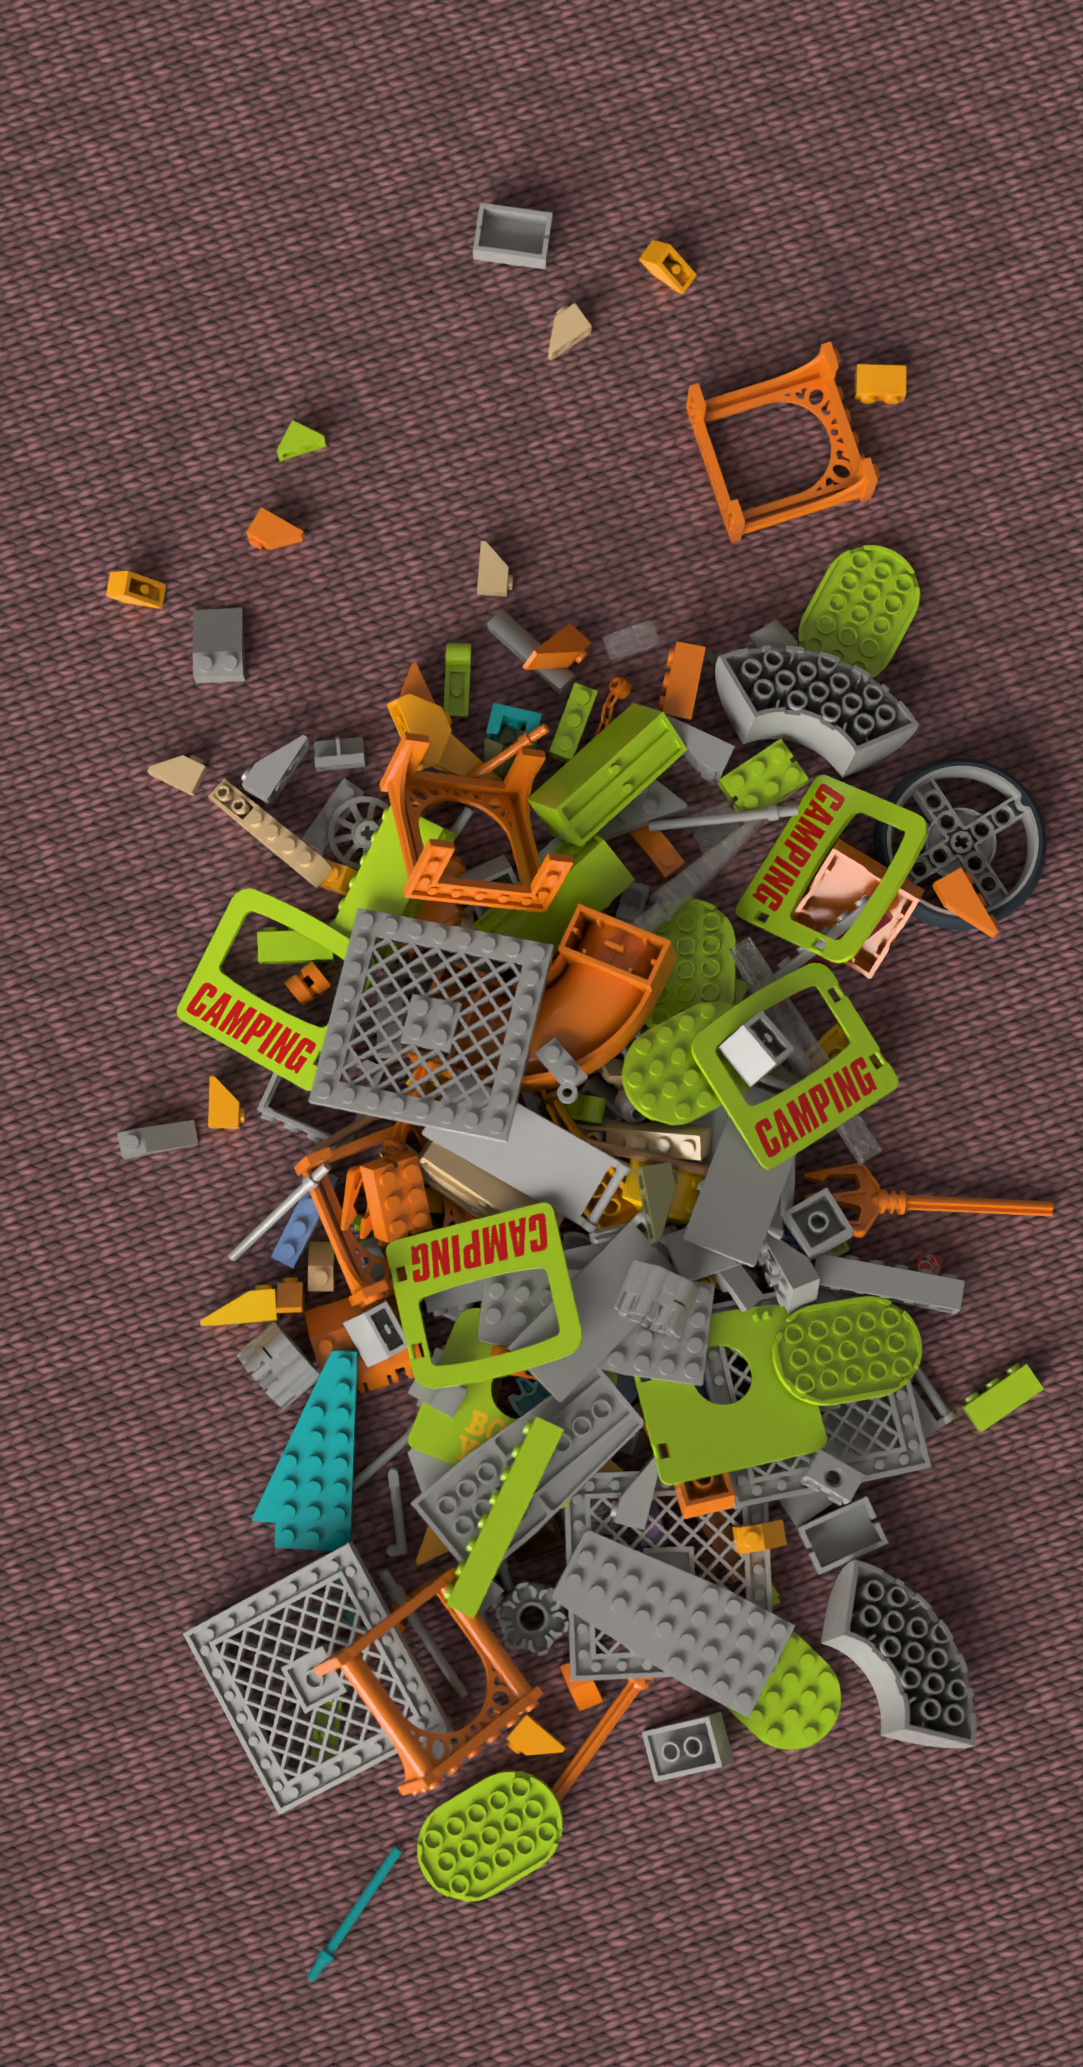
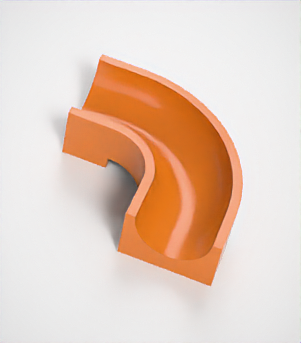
M578 904L558 947L559 955L549 969L520 1093L537 1092L560 1086L559 1082L535 1054L554 1037L586 1075L607 1064L636 1037L657 1004L677 960V955L670 940ZM459 962L450 965L455 974L468 967ZM448 968L436 974L440 984L453 977ZM475 970L480 979L488 975L479 970ZM472 972L460 979L465 989L477 982ZM493 979L484 984L489 993L502 986L499 981ZM434 980L429 991L437 987ZM457 982L445 989L449 998L462 991ZM518 984L509 989L514 998ZM481 987L469 994L474 1003L487 996ZM505 991L494 998V1001L500 1008L510 1002L511 999ZM442 992L432 997L446 1000ZM466 996L457 1002L462 1003V1011L471 1006ZM488 1002L478 1010L483 1017H486L496 1009L491 1002ZM512 1008L503 1013L508 1023ZM474 1011L463 1018L469 1028L480 1021V1018ZM500 1016L487 1023L493 1032L505 1025ZM460 1021L456 1035L465 1030ZM485 1026L472 1033L477 1042L490 1035ZM506 1032L497 1038L502 1047ZM468 1035L457 1042L463 1052L473 1046L474 1042ZM493 1040L483 1046L482 1050L488 1057L499 1050ZM454 1045L452 1054L442 1053L447 1062L459 1055ZM417 1048L422 1057L431 1052L430 1050ZM414 1050L407 1054L412 1063L419 1060ZM479 1050L466 1057L471 1066L484 1059ZM439 1055L426 1062L431 1071L444 1064ZM500 1057L491 1062L496 1071ZM464 1060L451 1067L455 1074L458 1070L466 1071L469 1069ZM487 1064L478 1070L476 1074L483 1081L491 1076L493 1072ZM448 1069L441 1073V1075L453 1079ZM494 1081L490 1083L488 1086L493 1088Z

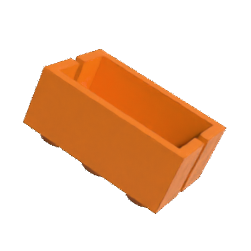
M676 641L675 649L670 648L666 668H671V671L665 672L662 692H666V696H660L658 710L663 711L666 716H671L690 725L706 647Z
M403 1151L385 1157V1161L378 1159L360 1165L375 1238L389 1243L407 1237L408 1233L415 1234L433 1228L418 1155Z

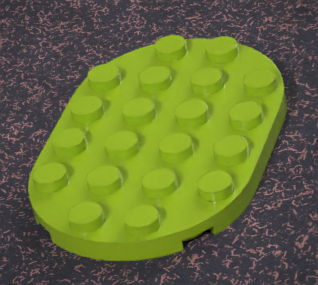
M863 545V547L848 550L841 554L828 568L801 619L798 631L799 647H804V650L815 653L821 651L841 658L840 661L852 667L856 665L871 674L870 677L872 679L877 677L888 666L918 609L920 588L911 565L897 552L877 545Z
M678 899L657 908L658 911L648 920H645L641 929L670 940L677 955V960L657 1004L645 1023L646 1026L651 1029L680 1012L703 1002L717 1001L735 1005L737 945L735 933L728 918L716 906L699 899Z
M717 1001L696 1004L642 1033L632 1043L624 1059L622 1083L629 1101L642 1115L652 1121L654 1119L659 1122L668 1123L667 1125H682L693 1122L723 1106L694 1060L691 1044L694 1037L700 1031L734 1007V1005ZM734 1031L716 1046L715 1052L742 1095L751 1087L718 1049L736 1032Z
M864 1296L806 1306L790 1315L777 1331L772 1349L774 1368L781 1383L791 1394L813 1405L831 1406L888 1396L904 1387L919 1367L922 1356V1342L918 1328L905 1310L902 1311L899 1307L892 1304V1301L881 1297Z
M792 1631L775 1665V1672H771L749 1718L727 1706L725 1707L766 1744L785 1750L802 1749L820 1741L834 1726L841 1706V1690L837 1677L828 1663L798 1634Z
M507 1770L489 1775L442 1803L432 1811L424 1822L418 1839L417 1856L425 1878L441 1894L467 1902L483 1900L498 1893L541 1867L554 1854L563 1831V1814L560 1803L551 1788L532 1774L517 1770Z

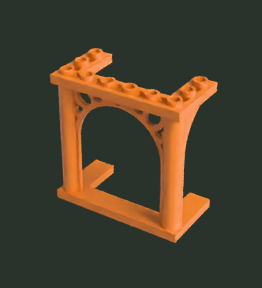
M831 342L821 344L819 354L815 359L790 373L704 400L699 383L689 386L686 410L731 544L741 541V537L744 534L858 498H860L861 503L868 501L875 491L878 482L877 478H880L879 469L876 463L872 464L870 457L865 458L863 454H859L856 431L852 432L849 425L852 422L848 408L844 409L841 401L844 400L842 389L840 386H836L834 380L838 370V363L841 362L838 349H833ZM806 389L804 398L799 399L796 393L802 394V390ZM814 390H821L823 393L822 401L817 405H812L809 401L810 394ZM775 402L794 403L810 410L823 423L830 439L831 456L824 475L814 486L802 493L741 511L738 499L730 500L705 424ZM826 403L828 404L827 412L830 411L829 415H824L821 410ZM837 430L838 434L832 435L831 431ZM838 451L844 452L842 457L846 460L838 459L836 453ZM842 465L849 470L850 475L846 478L838 477L833 472V467ZM831 478V480L837 483L838 485H833L832 483L831 485L826 486V480Z
M404 732L379 783L380 790L389 794L408 878L403 888L404 897L546 913L574 862L572 855L548 852L542 865L540 864L530 822V803L527 798L531 795L532 783L546 758L544 751L521 748L504 781L416 771L430 744L428 735ZM416 796H423L426 800L419 799ZM456 801L472 805L486 812L502 826L509 837L521 885L441 876L455 850L454 842L429 838L424 847L419 828V818L422 811L437 802ZM489 805H496L500 807L495 809L491 808Z
M411 1124L409 1132L415 1131L423 1149L429 1139L422 1135L425 1126ZM395 1125L331 1150L329 1146L306 1155L294 1167L298 1176L303 1175L305 1177L308 1173H313L323 1162L331 1164L381 1144L392 1136ZM326 1174L320 1179V1184L314 1190H309L352 1293V1296L348 1297L351 1306L359 1304L360 1308H364L381 1298L386 1299L395 1295L392 1276L388 1280L390 1276L388 1260L379 1258L365 1250L357 1242L350 1228L346 1231L341 1230L343 1211ZM441 1194L444 1204L442 1228L448 1227L452 1221L456 1225L478 1219ZM361 1258H368L370 1261V1263L366 1266L365 1271L362 1267L365 1264L362 1262ZM381 1264L384 1268V1276L380 1281L376 1282L371 1278V1270L375 1265ZM405 1266L398 1268L399 1281L408 1280Z
M454 1567L427 1580L410 1594L412 1597L349 1646L332 1653L313 1668L319 1677L337 1668H341L394 1744L404 1766L405 1780L397 1787L403 1796L410 1793L414 1796L419 1792L423 1793L428 1789L432 1790L443 1782L441 1777L447 1772L452 1774L462 1766L460 1761L467 1756L470 1759L482 1750L480 1745L485 1741L490 1743L501 1735L499 1731L505 1725L509 1728L519 1721L520 1717L518 1715L535 1708L539 1704L537 1699L544 1695L539 1686L532 1688L478 1611L473 1619L445 1604L447 1599L443 1598L446 1589L450 1583L454 1585L455 1579L458 1577V1575L454 1574L456 1571ZM435 1594L438 1595L477 1650L484 1663L487 1675L486 1697L478 1715L464 1728L451 1733H432L411 1723L402 1714L360 1655L361 1651ZM496 1676L499 1680V1683L503 1682L504 1685L496 1686L494 1684V1679L496 1678ZM495 1692H503L508 1698L498 1705L493 1700V1694ZM490 1708L494 1709V1713L490 1715L492 1718L487 1715V1711ZM472 1725L476 1728L475 1733L470 1730ZM420 1737H425L427 1739L424 1749L422 1747L424 1743L419 1741ZM455 1738L458 1744H454L450 1752L449 1741ZM435 1740H440L444 1747L443 1755L439 1759L435 1758L432 1754V1745Z

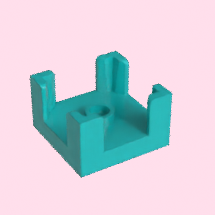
M493 703L487 727V738L497 742L502 733L503 725L518 730L524 729L525 733H530L542 724V714ZM536 740V741H535V745H533V746L530 747L529 749H535V750H536V745H537V741H538V740Z

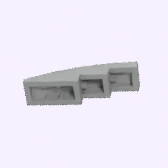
M685 1224V1225H684L681 1229H679V1230H682V1229L687 1228V1225H688V1224ZM742 1265L712 1275L722 1292L729 1291L742 1312L748 1311L764 1297Z

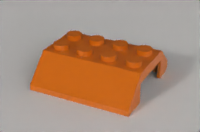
M396 1295L388 1297L401 1321ZM345 1298L304 1311L309 1337L320 1372H322L333 1349L358 1350L343 1322L385 1299L381 1298L369 1306L360 1308L359 1304L352 1307L349 1298ZM415 1344L416 1358L424 1357L419 1344ZM408 1348L370 1367L366 1366L358 1351L357 1388L360 1393H366L364 1383H367L370 1391L391 1385L388 1375H391L394 1384L398 1383L400 1377L396 1369L402 1367L405 1368L409 1379L414 1378Z

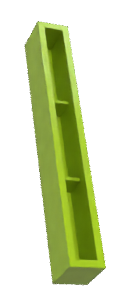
M535 1416L534 1420L528 1419L522 1433L526 1434L523 1443L517 1442L511 1454L515 1459L511 1467L506 1465L500 1477V1480L504 1482L500 1490H494L488 1502L492 1504V1507L488 1514L483 1513L477 1525L481 1530L477 1538L472 1536L466 1548L470 1553L466 1561L461 1560L454 1573L458 1575V1578L454 1585L450 1583L446 1589L443 1598L447 1599L445 1603L447 1606L474 1619L564 1429Z

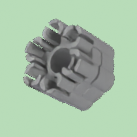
M633 1260L613 1308L619 1311V1315L625 1318L631 1314L630 1320L639 1323L642 1318L640 1324L648 1328L650 1321H652L649 1327L650 1330L666 1333L671 1336L675 1335V1337L680 1338L700 1290L692 1281L660 1266Z
M275 1321L236 1354L243 1363L244 1368L248 1372L253 1371L251 1376L256 1381L260 1380L258 1384L263 1390L268 1389L266 1391L267 1395L283 1410L317 1382L320 1376L313 1363Z
M520 1580L515 1584L514 1589L497 1605L496 1617L504 1633V1643L509 1649L530 1650L538 1654V1656H542L549 1652L548 1650L551 1648L552 1643L559 1636L567 1632L569 1622L564 1607L554 1601L551 1596L555 1586L535 1583L529 1580ZM534 1605L542 1610L543 1620L540 1625L529 1627L522 1622L521 1612L527 1606Z

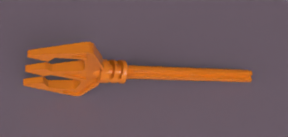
M420 1066L415 1069L413 1076L418 1081L429 1073L424 1067ZM426 1083L421 1086L422 1091L424 1090ZM417 1089L408 1094L409 1096L421 1098ZM396 1122L392 1136L384 1140L383 1146L386 1149L380 1151V1154L383 1156L381 1160L385 1161V1157L403 1151L407 1152L408 1147L405 1146V1140L411 1127L410 1123ZM360 1165L351 1167L347 1173L341 1230L344 1231L349 1228L357 1215L354 1203L363 1181ZM368 1204L366 1214L361 1218V1239H365L373 1228ZM378 1241L379 1247H385L387 1244L385 1241Z
M862 1163L805 1173L803 1176L804 1180L823 1184L828 1178L855 1180L858 1190L831 1195L838 1206L856 1210L859 1213L858 1221H848L854 1230L852 1236L859 1238L867 1234L879 1214H884L885 1209H887L889 1214H893L894 1209H896L899 1215H904L907 1210L1053 1216L1054 1204H1052V1201L908 1195L905 1193V1190H900L897 1194L894 1189H891L890 1194H888L886 1189H880L878 1182ZM816 1193L805 1195L804 1200L815 1195Z
M654 1678L628 1679L627 1684L551 1788L559 1803L641 1690L649 1688L646 1683L647 1680L654 1681Z

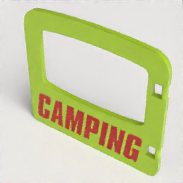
M819 775L815 778L798 805V815L790 818L736 907V914L742 920L763 928L765 931L810 952H814L831 962H847L863 946L897 895L928 837L929 826L926 820L917 813L830 776ZM858 813H863L905 831V836L888 870L864 909L845 935L839 940H834L793 921V915L809 883L833 844L852 818ZM761 913L769 916L765 923L758 920ZM819 939L827 943L823 950L815 947Z
M242 889L231 899L177 1007V1015L181 1020L299 1087L311 1091L317 1070L315 1063L321 1053L328 1024L321 1028L268 1003L223 973L222 964L246 916L252 911L296 930L335 953L343 960H345L350 938L319 919L256 889ZM374 957L371 967L377 964ZM376 973L371 975L373 979H375ZM369 978L367 980L365 991L370 989L372 985Z
M810 963L752 994L700 1031L694 1037L691 1044L694 1060L762 1168L765 1169L775 1168L877 1102L898 1086L897 1075L880 1052L879 1046L849 998L842 991L836 977L827 966L821 963ZM811 986L816 987L849 1039L848 1046L822 1067L785 1091L755 1106L748 1105L715 1052L716 1046L761 1010L764 1012L797 992ZM832 987L841 999L836 1003L828 993V990ZM873 1054L876 1055L882 1065L877 1070L869 1059V1056Z
M544 1202L398 1239L387 1245L386 1254L410 1356L411 1368L415 1380L421 1386L429 1389H439L498 1378L572 1355L580 1347L583 1340L582 1327L555 1211L550 1204ZM405 1266L408 1280L400 1282L397 1268ZM540 1268L546 1270L560 1327V1332L557 1336L532 1346L489 1358L444 1366H435L433 1364L420 1309V1302L423 1298L462 1284L501 1274ZM422 1343L425 1357L417 1359L414 1345Z

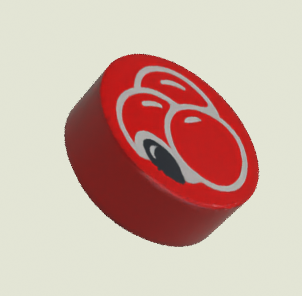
M924 1254L916 1261L917 1272L919 1269L933 1271V1275H938L941 1271V1261L934 1254Z

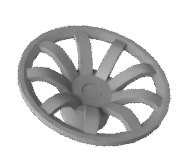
M368 796L349 799L335 810L329 821L328 841L330 848L338 860L350 868L360 869V864L349 861V859L359 847L363 848V855L369 851L372 844V835L380 828L383 822L382 818L377 822L373 821L376 805L384 810L390 807L380 799ZM355 803H370L366 818L363 819ZM348 807H350L356 820L355 824L339 817ZM335 823L350 829L351 834L334 837ZM353 840L354 844L343 856L338 850L336 843Z

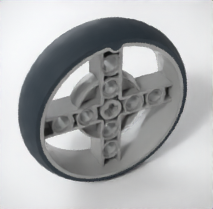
M951 758L935 761L914 770L892 789L885 799L886 801L903 807L909 798L913 796L930 822L928 824L929 834L923 845L924 853L919 855L914 865H921L924 868V875H915L911 868L906 878L907 880L918 885L936 873L945 877L962 868L964 872L967 871L974 881L972 887L976 894L980 893L987 904L984 908L988 915H993L997 922L1011 915L1025 903L1042 875L1047 853V837L1039 807L1032 795L1019 780L1000 767L988 762L969 758ZM948 778L973 779L993 787L1008 800L984 815L968 808H952L935 781ZM927 798H936L939 802V807H929ZM996 813H1004L1007 816V823L998 822L996 820ZM942 818L950 819L952 821V828H943L940 820ZM876 820L873 835L874 859L889 868L894 858L892 848L894 827ZM1022 820L1027 837L1026 863L1018 881L1007 892L990 866L997 851L996 835ZM975 826H984L987 831L986 836H978L975 832ZM956 839H958L959 841H965V845L963 846L965 849H963L961 846L958 848L955 846V843L957 842ZM936 851L942 852L945 856V862H936L933 858V853ZM968 860H977L980 865L979 870H971L968 867ZM982 880H989L993 884V890L985 891L981 886ZM922 898L911 914L920 921L939 928L950 930L978 929L948 909L935 906Z

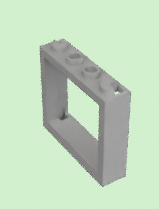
M349 1052L347 1064L355 1059L351 1052ZM369 1060L362 1062L367 1071L378 1065ZM384 1070L375 1074L373 1081L376 1086L381 1083L385 1074ZM274 1072L257 1108L262 1113L261 1118L272 1123L276 1119L285 1123L284 1128L295 1133L299 1129L307 1132L306 1138L320 1143L321 1139L325 1140L332 1136L269 1107L282 1080V1076ZM358 1113L355 1121L366 1114ZM359 1131L349 1136L346 1141L343 1140L331 1147V1149H336L355 1141Z

